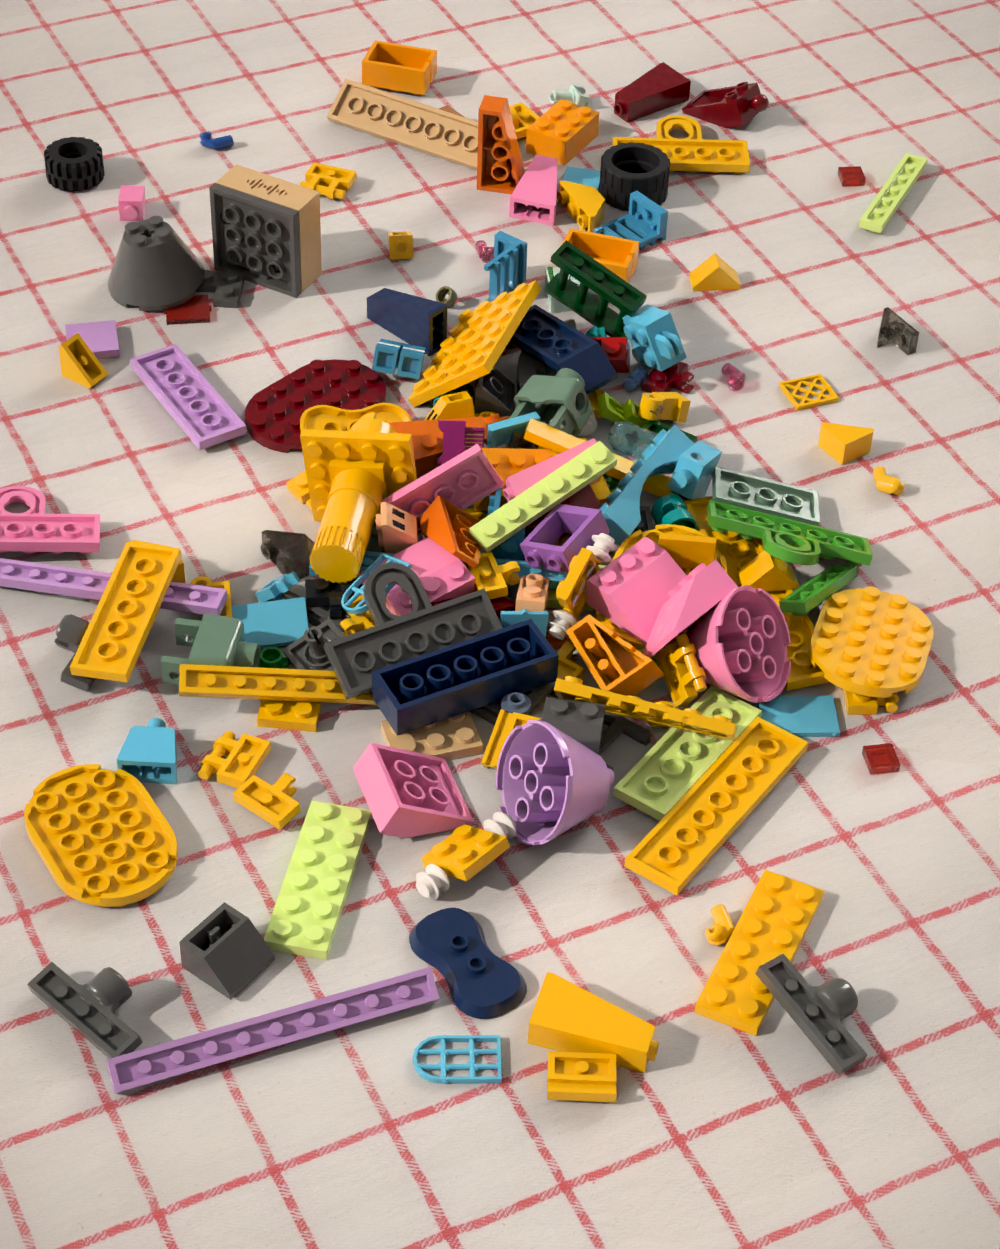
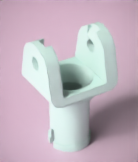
M571 84L568 91L551 90L550 93L554 95L549 96L551 104H556L560 99L569 100L577 104L578 108L582 106L591 108L593 100L590 96L585 95L586 90L584 87L577 84Z

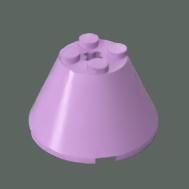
M528 720L526 724L516 726L510 732L501 749L496 770V790H501L503 807H499V811L510 815L516 823V836L514 838L526 845L545 844L595 813H602L605 809L610 786L614 783L613 770L607 768L605 761L600 755L542 720Z

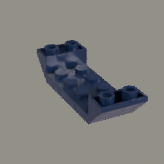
M537 305L529 308L505 347L507 348L513 343L557 372L562 368L576 371L585 381L584 389L587 395L618 378L615 369L597 341Z

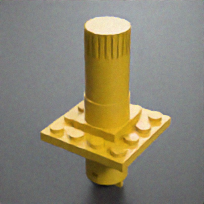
M375 412L363 415L351 427L350 431L302 429L300 434L314 521H321L310 555V565H312L311 568L315 571L316 575L318 574L320 578H324L326 581L329 580L332 583H347V581H352L353 578L357 577L374 522L376 521V514H381L382 500L417 480L412 434L397 433L390 424L376 419Z

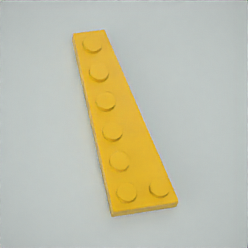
M566 676L565 680L556 679L554 691L559 699L606 704L605 712L734 741L737 730L736 724L731 723V719L728 717L714 715L711 718L703 716L702 712L694 709L685 708L680 710L673 708L672 705L667 703H652L636 696H625L608 690L582 685L583 680L576 677Z

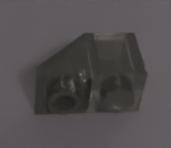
M272 530L262 532L261 552L267 560L270 559L283 575L295 572L299 579L309 576V559L314 542L306 534Z

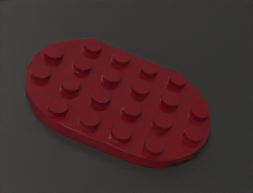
M313 360L310 364L295 370L253 395L245 409L246 429L257 443L268 449L288 453V449L301 450L300 418L305 410L317 405H329L345 410H358L374 404L385 403L386 386L377 372L357 360Z

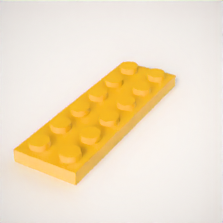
M126 542L70 665L72 675L128 683L181 560L180 548Z
M764 870L695 1004L694 1013L757 1036L775 997L755 973L759 966L782 954L791 963L793 962L823 900L824 890Z

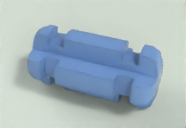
M638 366V369H635L623 381V387L628 392H633V389H636L645 377L648 376V371L644 370L643 366Z

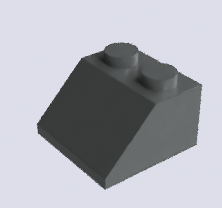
M546 697L542 721L551 724L600 755L606 704Z

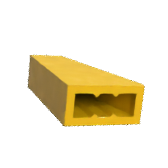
M546 973L529 1021L528 1044L560 1052L616 1054V1066L645 1073L649 1060L655 1061L659 1047V1041L654 1040V1025L554 973Z

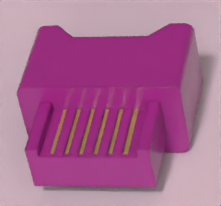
M438 420V427L443 432V454L437 459V467L476 444L480 448H484V428L466 427V421Z

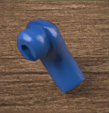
M210 131L200 133L199 135L201 139L200 144L203 147L219 150L234 145L231 135L212 139Z

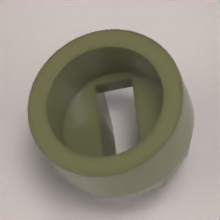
M443 286L436 293V301L446 304L447 307H452L457 301V294L449 286Z

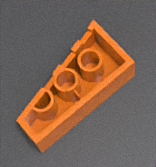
M484 95L478 113L477 190L512 194L525 171L508 99Z
M484 417L392 422L388 424L397 433L412 434L416 474L421 476L434 470L437 467V459L443 454V432L438 427V420L466 421V427L484 428V443L487 444L488 424Z

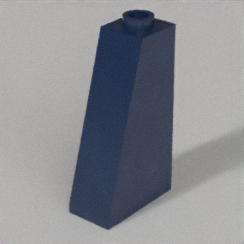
M383 288L367 297V318L410 345L425 347V354L427 356H431L441 349L440 344L447 339L446 304Z

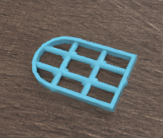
M382 553L345 591L341 600L342 607L350 614L368 611L364 598L355 608H349V606L360 595H363L364 585L360 589L357 587L384 560H388L386 563H398L412 569V566L398 558ZM392 583V584L387 585L386 588H385L386 594H387L396 584ZM353 592H355L354 595L348 600L349 596Z
M440 1035L423 1040L415 1048L413 1055L415 1071L421 1078L429 1082L439 1084L502 1083L501 1062L503 1058L501 1056L500 1035ZM441 1042V1048L423 1049L430 1044ZM446 1042H469V1047L466 1049H446ZM475 1042H497V1049H475ZM449 1054H469L470 1063L446 1064V1056H449ZM478 1054H497L498 1064H475V1056H478ZM418 1055H441V1063L418 1064L417 1057ZM498 1069V1076L475 1077V1071ZM423 1070H441V1077L432 1076ZM470 1070V1077H446V1071Z

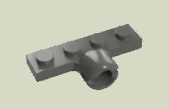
M72 614L64 616L56 630V645L76 654L89 622ZM74 654L61 673V682L88 692L96 678L71 674L70 665L75 656Z
M784 954L759 966L755 974L838 1075L845 1073L865 1060L867 1053L841 1023V1020L852 1015L858 1006L857 994L848 981L842 978H833L818 987L811 986Z
M51 962L27 984L33 994L109 1059L131 1053L143 1043L136 1032L114 1015L115 1011L132 996V991L125 978L113 968H104L89 983L81 985Z

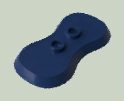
M454 907L441 909L426 916L412 928L409 935L412 951L445 977L454 1004L466 1015L477 1019L494 1018L511 1011L524 1000L527 993V985L522 974L511 964L493 954L486 943L481 925L468 912Z

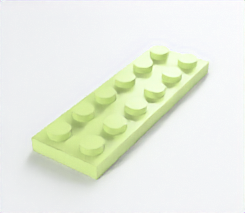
M711 686L690 708L702 712L703 716L713 718L714 715H721L730 718L731 723L736 724L737 729L734 741L757 716L761 718L762 710L714 686ZM671 727L617 783L613 790V796L660 821L734 741Z
M311 800L264 936V941L271 951L327 960L372 819L370 810Z

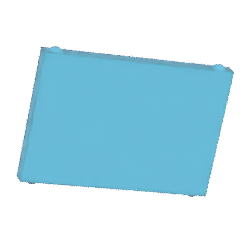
M305 597L231 606L232 618H238L244 624L245 642L258 643L261 649L290 645L301 638L306 630L309 631Z
M833 695L777 696L771 701L758 703V709L762 710V719L797 737H840Z

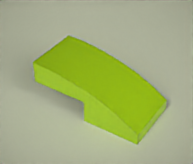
M606 392L598 397L600 415L617 424L641 430L650 421L638 415L640 405L632 399H629L625 404H621Z

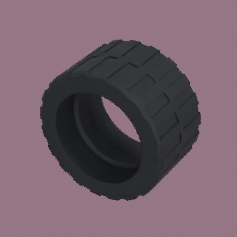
M629 142L612 146L601 157L599 192L605 198L607 204L622 211H629L630 193L639 191L660 206L665 202L668 195L670 159L659 148L644 143Z

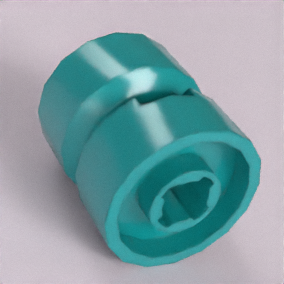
M667 494L653 504L651 515L656 525L673 524L697 530V522L679 495Z

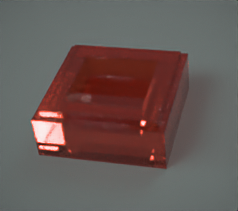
M861 166L838 167V176L843 187L865 185L866 178Z
M892 743L863 746L862 755L870 775L899 772L901 764Z

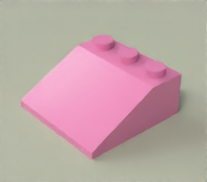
M645 536L587 580L586 603L646 646L659 610L669 600L666 594L676 587L687 575L665 549Z
M429 537L392 556L412 566L411 570L419 577L430 603L475 592V577L463 562ZM384 560L380 565L385 564L388 560ZM364 571L360 572V573L357 575V578H358ZM367 578L361 583L362 585L365 584ZM396 584L387 593L386 607L394 615L405 616L412 611V604L408 594L403 592L401 587Z
M716 560L708 566L701 563L666 594L669 600L659 610L643 651L645 656L651 659L688 630L729 592L738 587Z
M370 743L353 767L381 834L409 838L453 830L464 824L472 826L474 823L445 758Z

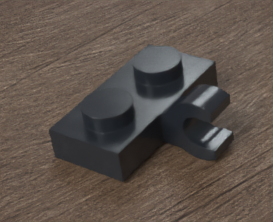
M322 578L305 580L306 606H329L330 619H342L341 600L343 594L357 578H353L352 581H347V583H332ZM353 592L349 596L348 600L354 595L355 592Z

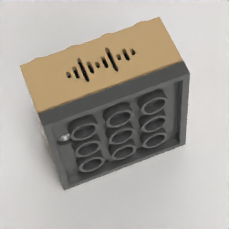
M237 164L209 187L215 270L220 272H242L246 281L297 298L301 292L322 274L320 192Z

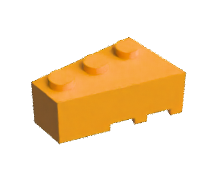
M590 614L566 630L601 689L625 696H635L665 675L652 659L617 636Z

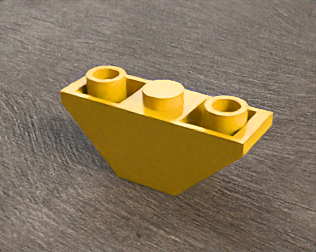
M564 180L559 181L558 203L578 223L580 229L593 232V229L599 227L604 219L605 198L595 187Z

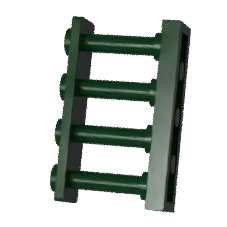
M566 240L551 256L550 262L558 266L560 272L548 282L544 291L598 328L604 327L608 336L627 337L624 333L623 328L625 324L622 318L626 315L632 317L645 303L647 296ZM569 275L578 280L580 285L578 286L568 279ZM588 290L594 291L600 296V299L598 300L590 295ZM611 303L617 307L620 313L618 314L609 308L608 304Z

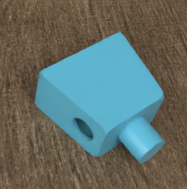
M700 440L680 455L668 488L691 500L705 497L713 471L719 462L722 451Z
M159 718L151 719L148 722V726L132 727L117 757L118 769L130 773L141 783L177 784L175 730L166 728V723Z

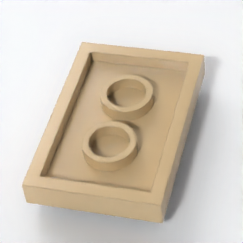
M469 711L398 736L387 720L381 721L382 735L386 745L390 747L445 758L446 761L483 754V743Z

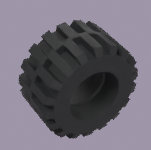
M85 137L62 138L52 142L44 150L46 178L48 183L52 184V187L68 192L84 191L99 185L103 181L105 175L102 148L97 142H93L92 139H85Z

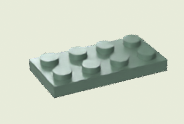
M715 466L712 474V500L819 526L818 491Z

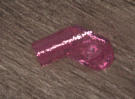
M483 240L477 241L475 248L480 260L488 263L494 259V247H488Z
M726 363L722 367L721 372L728 377L729 388L732 391L743 389L746 375L732 364Z

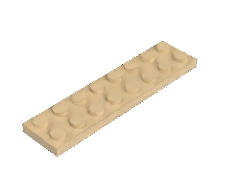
M345 79L327 115L329 121L477 170V121Z

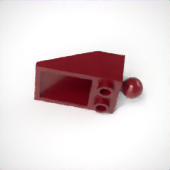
M742 82L736 86L704 90L688 103L682 111L684 114L723 128L745 126L759 112L767 109L769 101L765 95L761 94L758 83L748 84V82Z

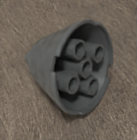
M152 216L148 220L129 222L125 225V232L108 279V289L111 297L118 304L126 308L129 304L139 306V311L164 310L183 304L193 298L195 291L199 286L203 287L205 283V271L202 263L167 222L163 221L161 216Z

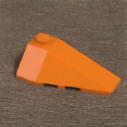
M438 495L419 518L423 536L425 538L429 537L449 553L473 568L478 565L482 547L469 534L470 527L480 520Z

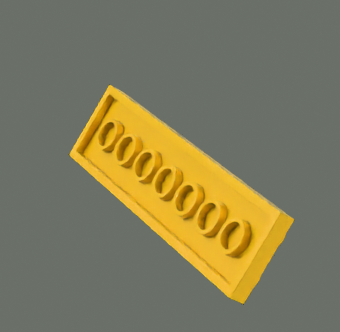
M757 716L625 858L624 867L677 896L804 755L808 748V742Z

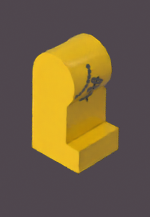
M677 392L643 393L638 415L647 420H674L677 423H686L691 401Z

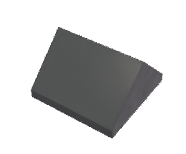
M493 367L489 374L475 380V414L488 411L498 413L499 417L512 415L515 410V384Z

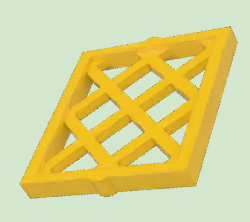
M821 374L779 382L780 389L797 411L839 401V397ZM817 381H820L823 386L816 384ZM803 384V385H807V386H810V387H809V389L807 390V389H804V388H800V386ZM787 388L793 389L794 391H793L792 393H790V392L787 390ZM813 388L821 389V392L818 393L812 390ZM797 391L806 393L804 397L796 395ZM825 391H828L831 396L824 395ZM814 395L817 396V399H810L808 396ZM794 398L799 399V400H802V401H801L800 404H799V403L796 402V400H795Z

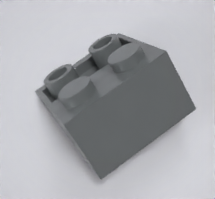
M225 902L179 942L182 967L230 1000L275 960L274 953L251 920Z

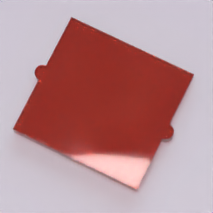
M195 295L183 304L163 309V313L166 314L167 325L209 323V312L212 311L208 295Z

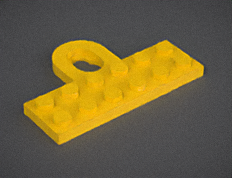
M671 115L660 119L656 125V138L613 137L612 146L634 142L659 148L670 159V172L687 171L695 173L699 171L740 174L749 173L750 171L747 141L702 139L700 124L687 116ZM672 129H682L689 134V137L677 139L671 137L669 132Z

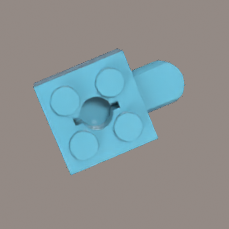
M647 304L639 308L632 317L626 315L622 318L625 324L623 328L624 333L632 343V354L637 362L662 372L687 358L670 312Z

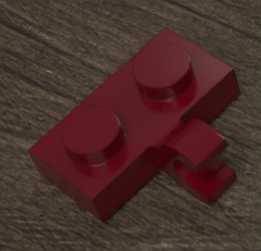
M678 362L662 372L654 369L641 382V390L647 393L670 392L672 388L688 394L694 388L693 385L688 384L694 378V375L688 372V364Z

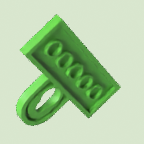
M711 499L708 503V526H711L714 531L720 533L736 532L739 533L740 537L748 540H754L755 537L762 539L763 549L780 560L798 565H815L818 562L819 556L829 560H834L835 557L844 559L853 566H862V564L870 566L873 554L868 538Z

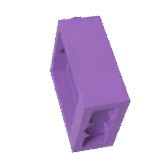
M558 504L525 538L520 547L529 567L569 573V565L575 555L578 556L582 547L586 549V546H593L595 544L591 538L592 535H599L600 533L608 535L610 531L601 510ZM563 533L572 534L562 546L553 545Z

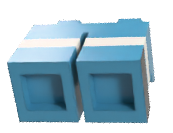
M381 339L375 348L372 370L394 375L396 367H398V376L419 380L426 348Z

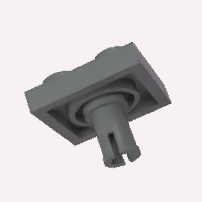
M328 618L317 627H310L311 631L306 630L301 638L282 650L284 656L288 658L295 669L334 671L323 647L325 643L345 637V635Z

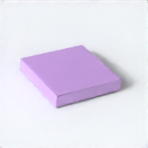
M115 320L65 325L66 339L68 340L76 333H79L97 359L120 357Z

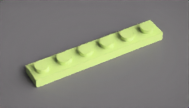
M909 153L905 154L861 217L859 228L873 233H882L926 168L927 158Z
M598 441L470 527L469 534L488 553L615 467L618 459L601 441Z

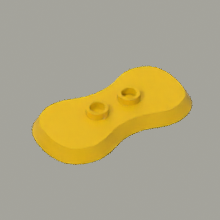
M378 403L358 410H345L329 405H317L304 411L300 418L301 432L302 429L350 431L351 427L363 415L371 412L376 413V419L386 423L412 421L405 409L391 403Z

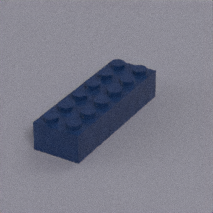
M532 619L373 671L372 698L398 736L500 701L509 693H523L555 682L558 675L559 655Z

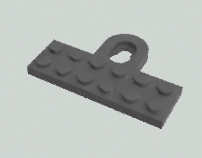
M386 563L376 567L369 574L363 590L365 603L376 626L327 642L323 648L347 700L372 691L373 671L502 629L503 627L485 588L432 606L419 577L413 570L402 564ZM397 584L403 592L408 594L412 604V611L409 614L397 616L388 610L385 602L387 597L385 588L387 585Z

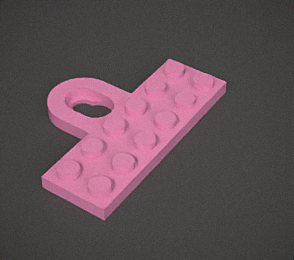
M11 486L0 489V553L24 552L30 554L35 552H52L60 554L63 552H80L82 554L100 552V514H45V496L39 490L26 486ZM22 502L26 503L30 510L24 513H10L4 508L10 503Z

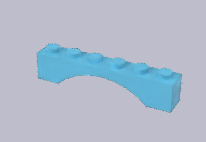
M676 425L667 432L662 429L652 441L655 442V445L651 443L641 454L644 459L639 458L631 466L630 470L633 473L628 472L618 483L621 488H615L606 498L609 503L605 502L598 508L603 513L610 531L608 535L615 540L614 544H621L630 536L641 521L640 495L646 479L659 474H672L680 455L695 444Z

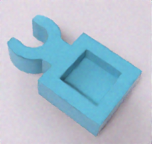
M295 572L284 574L270 581L256 592L255 595L260 602L270 599L272 601L280 600L284 597L283 594L291 589V586L300 582V579Z

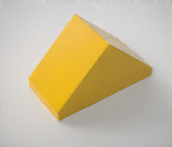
M716 253L689 273V280L693 291L740 290L741 287L737 272Z
M76 333L58 346L62 376L87 388H91L108 375L79 333Z
M821 422L818 446L841 465H844L870 453L874 429Z
M765 550L737 572L741 586L750 585V587L755 589L762 588L766 592L798 589L799 587L792 566L786 561L768 554Z

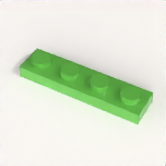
M829 566L779 601L781 611L792 613L793 616L809 614L810 610L821 605L825 599L839 589L846 587L850 581L858 576L857 566Z

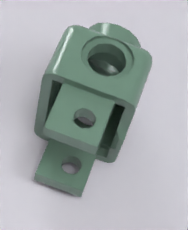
M562 368L555 376L532 375L514 397L517 407L510 418L536 412L540 417V422H545L547 425L567 434L579 435L591 416L593 407L584 389L585 381L582 376L572 369Z
M204 613L202 621L176 618L174 623L176 645L190 646L192 649L189 659L162 656V683L179 685V674L173 672L179 673L180 664L259 667L261 658L260 644L245 642L244 624L238 618Z

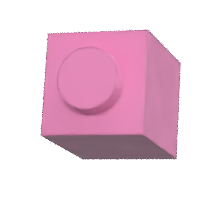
M121 185L118 199L120 221L144 220L146 210L145 186Z

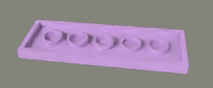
M176 344L130 359L132 370L199 450L247 434L245 423Z

